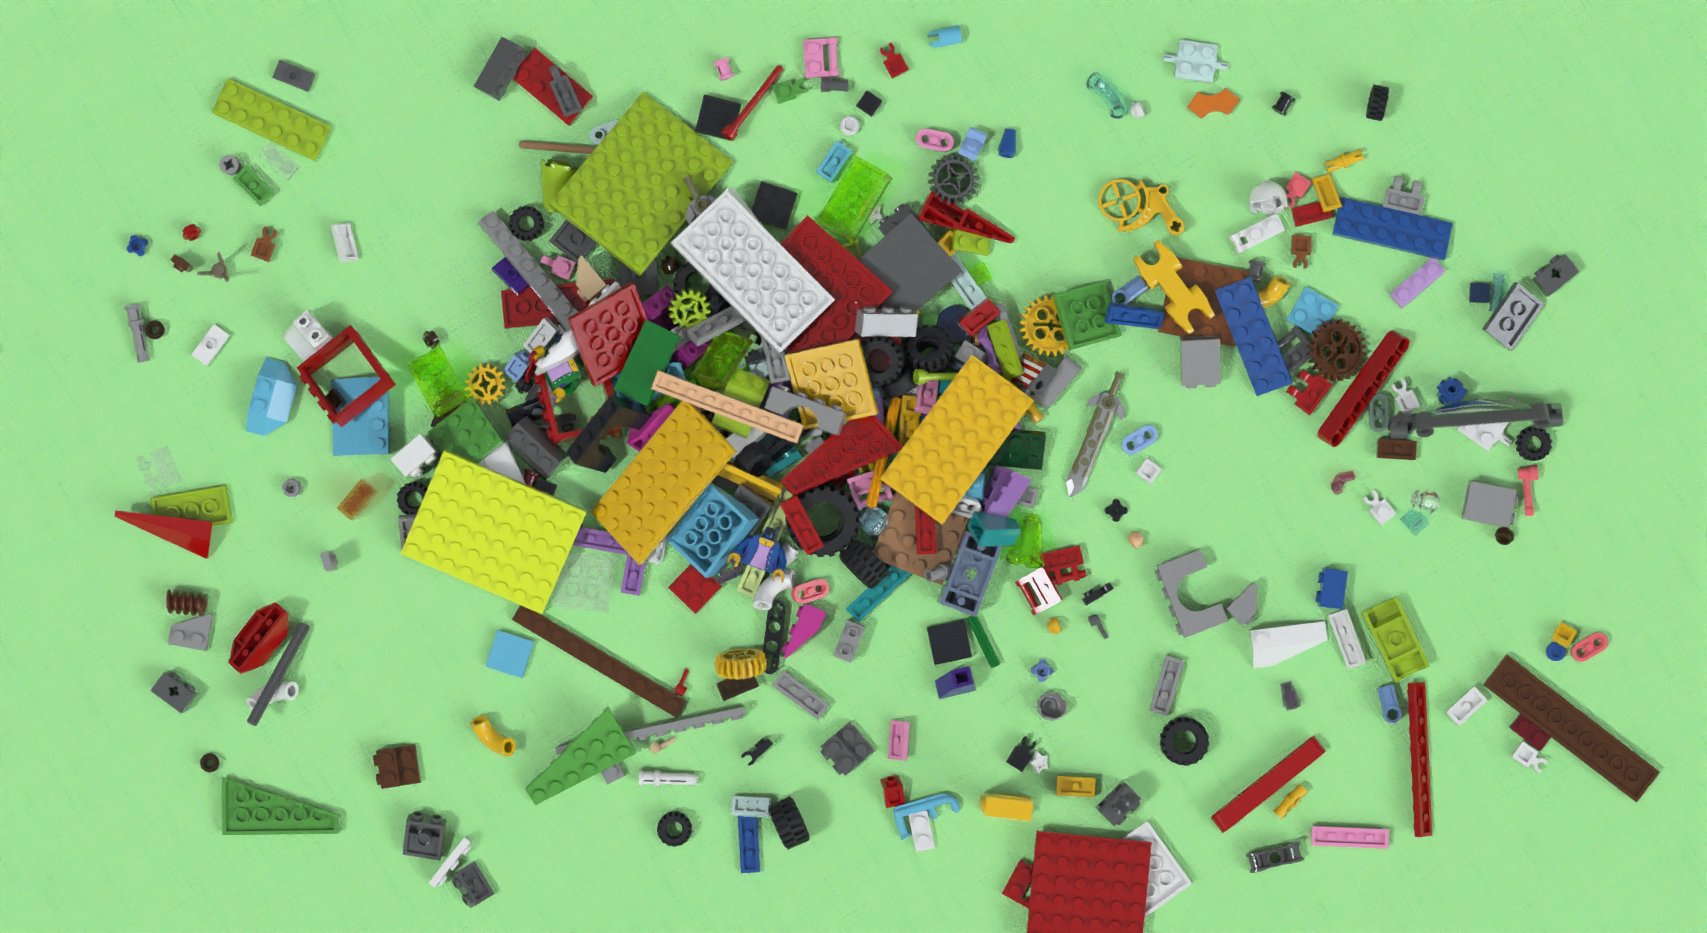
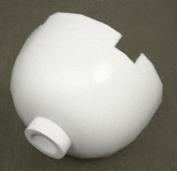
M1265 180L1256 185L1249 195L1250 211L1258 214V211H1264L1263 215L1280 213L1284 211V207H1288L1285 190L1282 186L1271 180Z

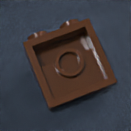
M416 745L381 749L376 751V755H373L374 766H378L379 774H376L377 785H381V789L421 783Z

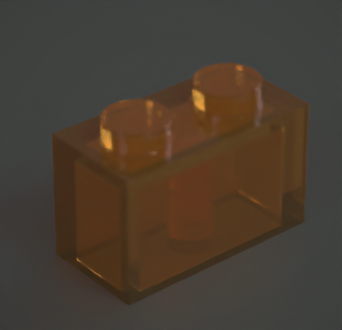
M361 479L339 504L337 509L351 521H354L379 491L365 479Z

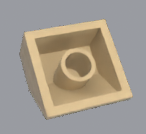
M580 256L578 259L576 286L579 290L576 292L585 302L588 300L592 302L594 298H599L602 295L601 292L607 285L587 261Z

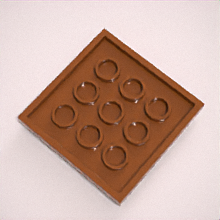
M1177 258L1182 265V268L1176 272L1188 289L1195 284L1207 297L1215 316L1209 319L1201 310H1191L1188 314V321L1194 331L1188 334L1167 313L1165 306L1171 303V301L1165 294L1163 304L1165 315L1158 332L1179 337L1218 335L1220 345L1234 347L1235 341L1215 289L1246 278L1248 271Z

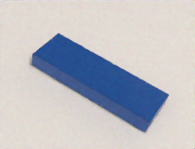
M1109 303L1105 322L1159 329L1165 312L1163 309Z
M738 816L741 873L760 872L757 817Z

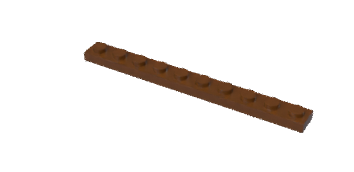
M520 605L512 618L514 622L676 718L686 703V700L538 612Z

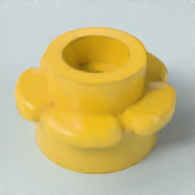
M1050 617V622L1046 624L1050 634L1054 633L1056 636L1062 630L1057 617L1053 619Z

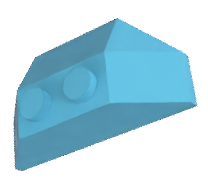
M265 358L257 376L248 409L247 432L266 436L287 423L297 384L285 362Z

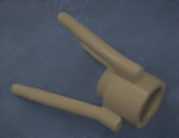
M220 252L217 253L219 263L214 264L211 271L197 272V275L214 276L218 279L224 278L226 282H229L228 268L224 265Z

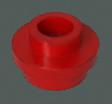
M190 224L182 230V236L184 240H196L201 233V229L196 224Z

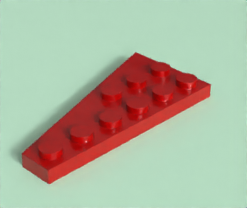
M875 415L852 419L843 425L840 435L833 434L780 482L794 496L901 451L903 446Z

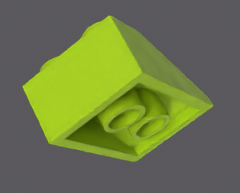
M734 366L723 395L760 408L770 381ZM715 413L711 423L744 438L748 437L751 426Z

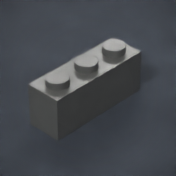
M501 37L474 87L500 101L528 51L518 44Z

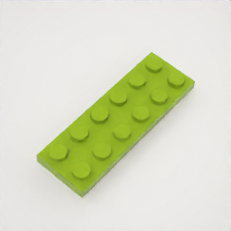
M228 78L211 112L315 162L332 129L331 126Z

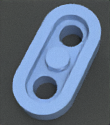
M1146 425L1128 435L1121 444L1123 451L1132 455L1151 445L1157 439V430L1153 426ZM1147 431L1151 433L1149 439L1144 437V433ZM1129 441L1134 442V448L1130 449L1128 447Z

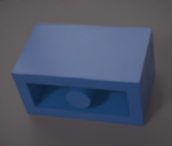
M1323 568L1322 572H1319L1318 583H1321L1320 591H1316L1315 602H1318L1319 607L1343 609L1348 571Z

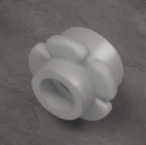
M294 478L287 479L282 485L284 494L288 497L299 495L301 489L300 482Z

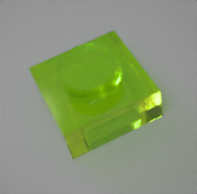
M984 262L968 269V272L978 286L992 280Z

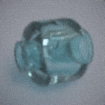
M869 508L860 518V527L870 536H878L888 525L887 514L880 508L877 510Z

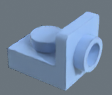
M970 127L958 154L976 161L987 134Z
M520 350L513 354L503 372L517 382L527 372L530 365V353Z

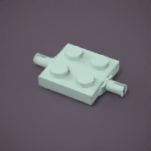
M1179 40L1176 55L1164 53L1163 61L1174 63L1175 79L1210 84L1213 83L1216 69L1228 70L1229 62L1217 61L1218 45Z

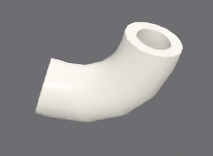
M785 571L783 583H781V577H776L775 581H773V575L766 578L756 591L753 606L759 610L771 609L774 597L783 590L793 589L796 585L795 571Z
M281 681L269 704L278 700H294L299 692L297 683ZM265 686L256 690L246 699V703L251 710H253Z

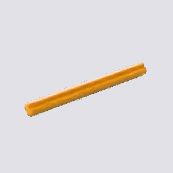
M898 397L891 398L885 427L892 435L894 434L901 405V399ZM888 456L876 461L866 506L869 508H876L882 485L880 478L885 472Z

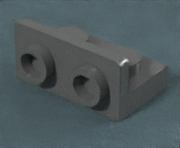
M475 861L451 875L454 887L459 889L463 902L467 906L469 905L470 908L494 895L493 890Z

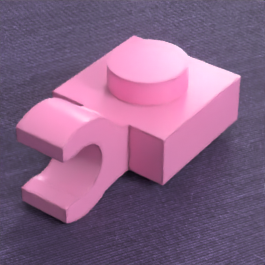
M543 255L540 261L542 264L552 267V274L569 280L576 262L559 255L556 260Z

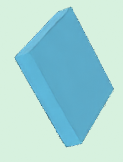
M497 630L486 667L523 678L534 641Z

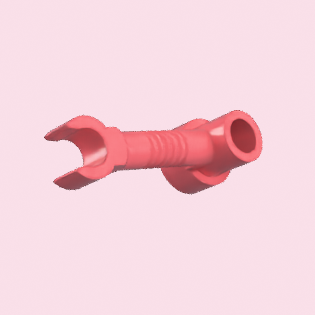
M1529 465L1526 468H1518V479H1523L1525 516H1534L1530 486L1532 480H1538L1537 465Z

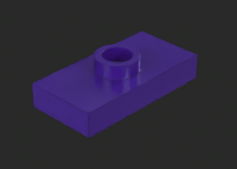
M506 257L492 267V271L517 296L529 287L528 283Z

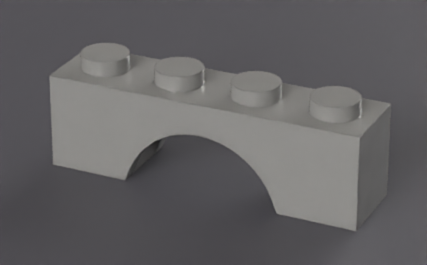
M778 385V388L772 387L765 409L786 416L794 408L807 407L816 415L819 429L840 435L847 413L842 412L844 408L832 405V408L825 406V401L817 398L811 401L806 399L808 395L798 391L796 395L789 392L790 388Z

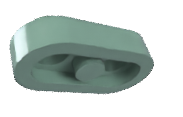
M1375 394L1368 404L1369 426L1374 432H1383L1389 425V403L1387 397L1383 394ZM1376 400L1381 402L1380 407L1375 406ZM1377 419L1381 420V426H1376L1375 421Z

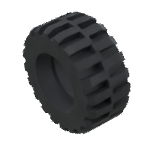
M827 482L796 494L806 513L810 507L817 503L829 502L838 508L841 516L840 524L833 533L819 536L824 546L809 555L815 554L818 557L828 555L831 557L835 556L834 553L838 551L840 553L845 551L844 548L847 545L850 546L853 543V538L857 537L858 527H860L859 509L850 493L845 491L840 485L837 486L833 482ZM785 517L787 529L791 539L793 540V542L796 543L798 548L804 550L795 532L793 531L789 521Z

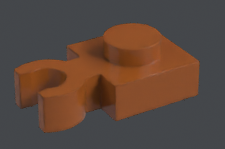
M264 226L262 229L263 239H256L251 256L270 263L276 246L271 241L277 237L278 231L274 230L273 234L269 236L267 235L268 227Z
M1291 236V255H1296L1292 263L1293 268H1297L1298 261L1303 262V269L1307 268L1308 262L1305 259V255H1311V236Z

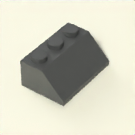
M527 416L512 428L504 440V443L507 442L510 449L537 474L541 475L540 477L545 481L548 480L568 456L559 445H553V441L549 440L548 435Z

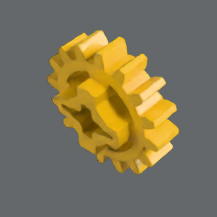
M479 364L478 370L473 367L474 373H467L470 379L465 380V383L469 384L465 388V390L470 391L468 397L474 396L477 402L480 400L481 405H484L485 401L492 405L493 399L498 402L497 396H504L501 390L507 388L502 385L506 381L504 378L501 379L503 372L497 373L498 368L495 366L491 369L490 364H487L486 368ZM487 372L494 374L496 378H489ZM479 374L480 378L477 383H473L475 377ZM484 379L487 382H490V385L487 386V390L484 387H481V384L484 383ZM495 386H498L497 391L492 395L491 391ZM475 391H482L484 397H480Z

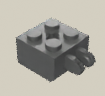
M1122 780L1095 808L1113 826L1116 824L1121 825L1127 818L1125 815L1130 810L1134 812L1140 806L1139 801L1141 798Z

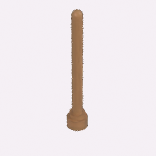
M532 141L519 142V147L523 149L591 154L596 148Z

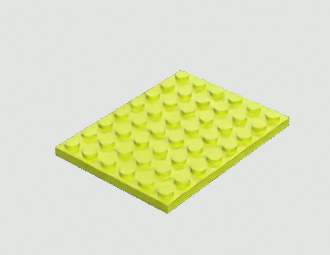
M444 450L400 554L542 614L587 510Z

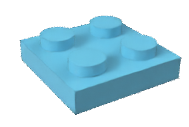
M1305 287L1286 321L1314 336L1312 331H1318L1316 326H1323L1324 321L1329 322L1339 305Z

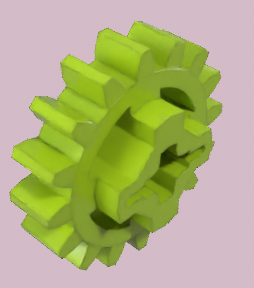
M690 288L689 292L686 293L682 289L681 295L675 293L676 300L670 299L673 306H668V309L673 312L669 316L674 318L672 321L674 325L679 323L678 327L680 329L685 326L687 330L691 326L702 322L703 319H708L706 313L711 312L710 309L706 308L710 305L709 301H705V295L700 296L699 290L693 293L692 288ZM698 301H699V302L701 303V305H702V311H700V310L697 308V306H698V304H699ZM692 307L693 311H688L687 313L685 309ZM677 308L682 312L680 318L677 315Z

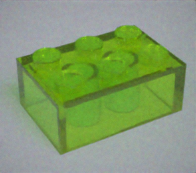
M441 346L407 363L410 372L436 418L470 399Z

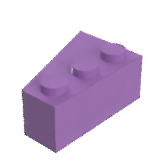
M995 465L985 487L984 500L979 501L982 508L981 512L1008 517L1031 482V479L1015 471Z

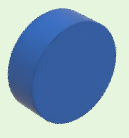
M1552 642L1547 645L1545 653L1548 659L1560 661L1564 658L1566 649L1564 646Z

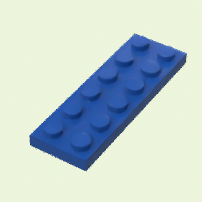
M1340 197L1342 207L1337 208L1332 235L1442 261L1446 259L1453 223Z
M1252 276L1215 289L1256 396L1293 384Z

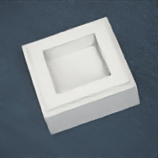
M1146 458L1135 473L1151 484L1162 469Z

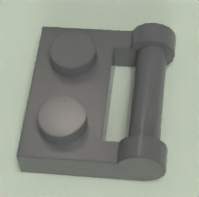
M1294 326L1290 333L1278 341L1280 349L1296 337L1300 341L1283 354L1289 373L1311 358V356L1306 355V353L1311 352V349L1307 348L1306 345L1311 344L1297 326Z

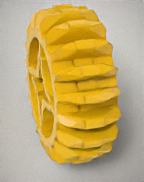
M737 648L719 653L714 664L718 676L737 680L761 675L766 671L767 661L765 653L761 650Z

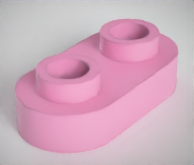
M922 129L916 135L917 144L924 149L948 152L954 145L953 137L946 132ZM928 136L929 141L923 142L922 137ZM947 140L948 145L942 146L941 141Z

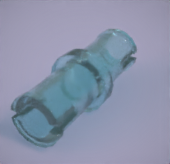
M1493 273L1492 290L1489 292L1491 294L1489 311L1494 312L1502 301L1503 295H1505L1503 289L1506 274Z

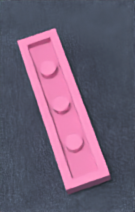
M1311 826V846L1388 849L1389 829Z

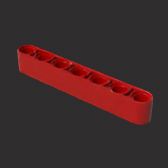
M1394 330L1389 331L1319 428L1317 437L1332 447H1337L1343 441L1408 349L1410 344L1409 338Z
M1315 736L1310 737L1213 814L1211 820L1222 833L1226 832L1317 760L1326 750Z

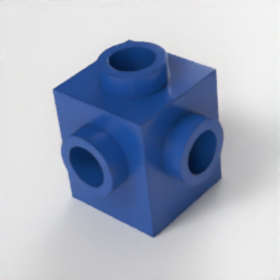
M1451 377L1447 381L1443 379L1436 388L1439 390L1436 396L1439 397V402L1445 406L1460 402L1468 392L1460 380L1452 379Z

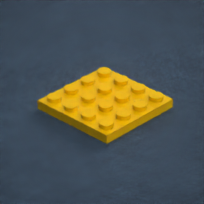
M859 339L785 355L795 395L798 391L808 395L806 399L811 401L817 398L825 401V406L832 408V405L844 408L842 412L847 413L845 421L878 413ZM798 407L802 425H804L803 428L818 427V420L814 412L807 407Z

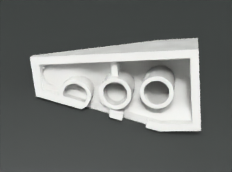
M1325 621L1249 630L1253 668L1274 666L1327 641Z

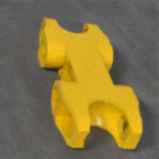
M1157 240L1153 243L1159 253L1157 264L1148 265L1138 255L1132 260L1146 285L1151 290L1159 285L1170 299L1171 303L1165 306V309L1173 321L1182 327L1185 332L1191 334L1194 331L1188 321V314L1191 310L1199 309L1209 319L1215 316L1208 303L1207 297L1196 284L1189 289L1186 287L1176 273L1182 268L1181 263L1172 251Z

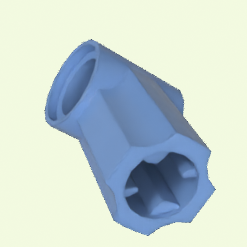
M1137 275L1112 294V304H1119L1115 301L1116 294L1124 295L1125 301L1121 305H1126L1147 290L1148 287L1142 278Z
M1389 685L1376 688L1383 712V719L1388 723L1398 722L1402 714L1398 706L1394 686ZM1390 709L1395 710L1397 713L1394 720H1390L1387 717V712Z

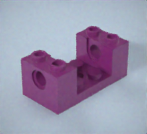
M666 285L643 302L642 306L648 321L671 331L679 323L674 325L672 322L674 318L669 316L673 312L668 309V306H673L670 299L676 300V296L671 288ZM711 339L697 347L691 340L673 353L669 363H681L684 372L703 358L716 343Z

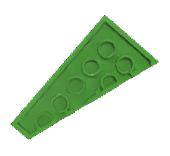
M609 706L543 772L526 786V792L535 805L636 754V749Z
M222 777V835L339 833V814Z

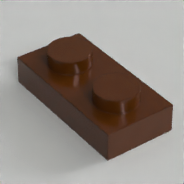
M1377 439L1376 458L1416 460L1417 441Z

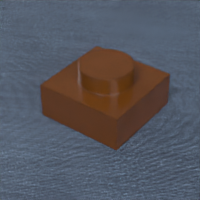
M176 254L170 260L175 263L173 267L181 273L184 270L190 272L194 267Z

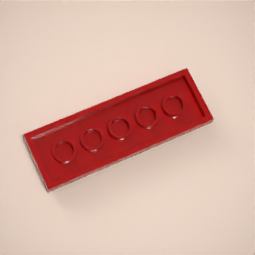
M616 279L603 280L606 285L609 284L610 286L616 281ZM576 283L556 285L578 312L588 307L591 303L589 300L585 302L576 292L579 290ZM531 287L518 296L511 289L501 290L505 329L538 326L542 319L546 317L554 324L560 323Z

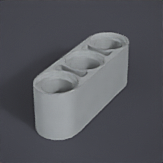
M1066 356L1056 368L1058 372L1041 395L1035 394L1032 399L1047 410L1082 367L1069 356Z

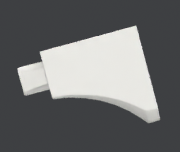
M306 310L295 319L284 335L285 341L303 361L334 338L309 310Z

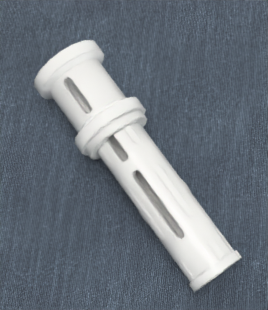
M639 769V786L655 785V787H658L660 784L697 786V773H663L657 769L655 771Z

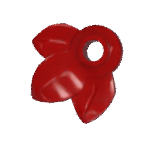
M532 351L529 355L530 365L525 375L526 383H529L532 377L534 378L533 374H535L538 367L536 363L539 359H534V356L538 354L536 351Z

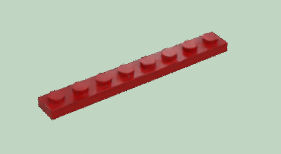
M1425 682L1408 683L1407 694L1415 837L1433 836L1426 685Z

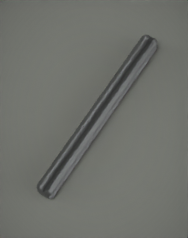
M300 622L247 719L250 725H258L310 629L307 624Z

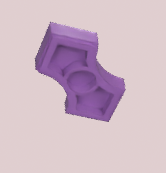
M986 324L980 329L978 340L986 350L988 357L987 365L1001 375L1003 372L987 328L989 324Z

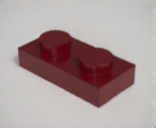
M1520 713L1508 727L1538 751H1541L1551 738Z

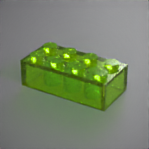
M855 155L816 221L822 227L854 244L893 178L887 172Z

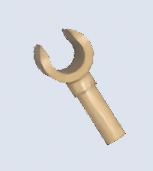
M673 736L661 745L655 741L649 749L657 754L667 745L676 741Z

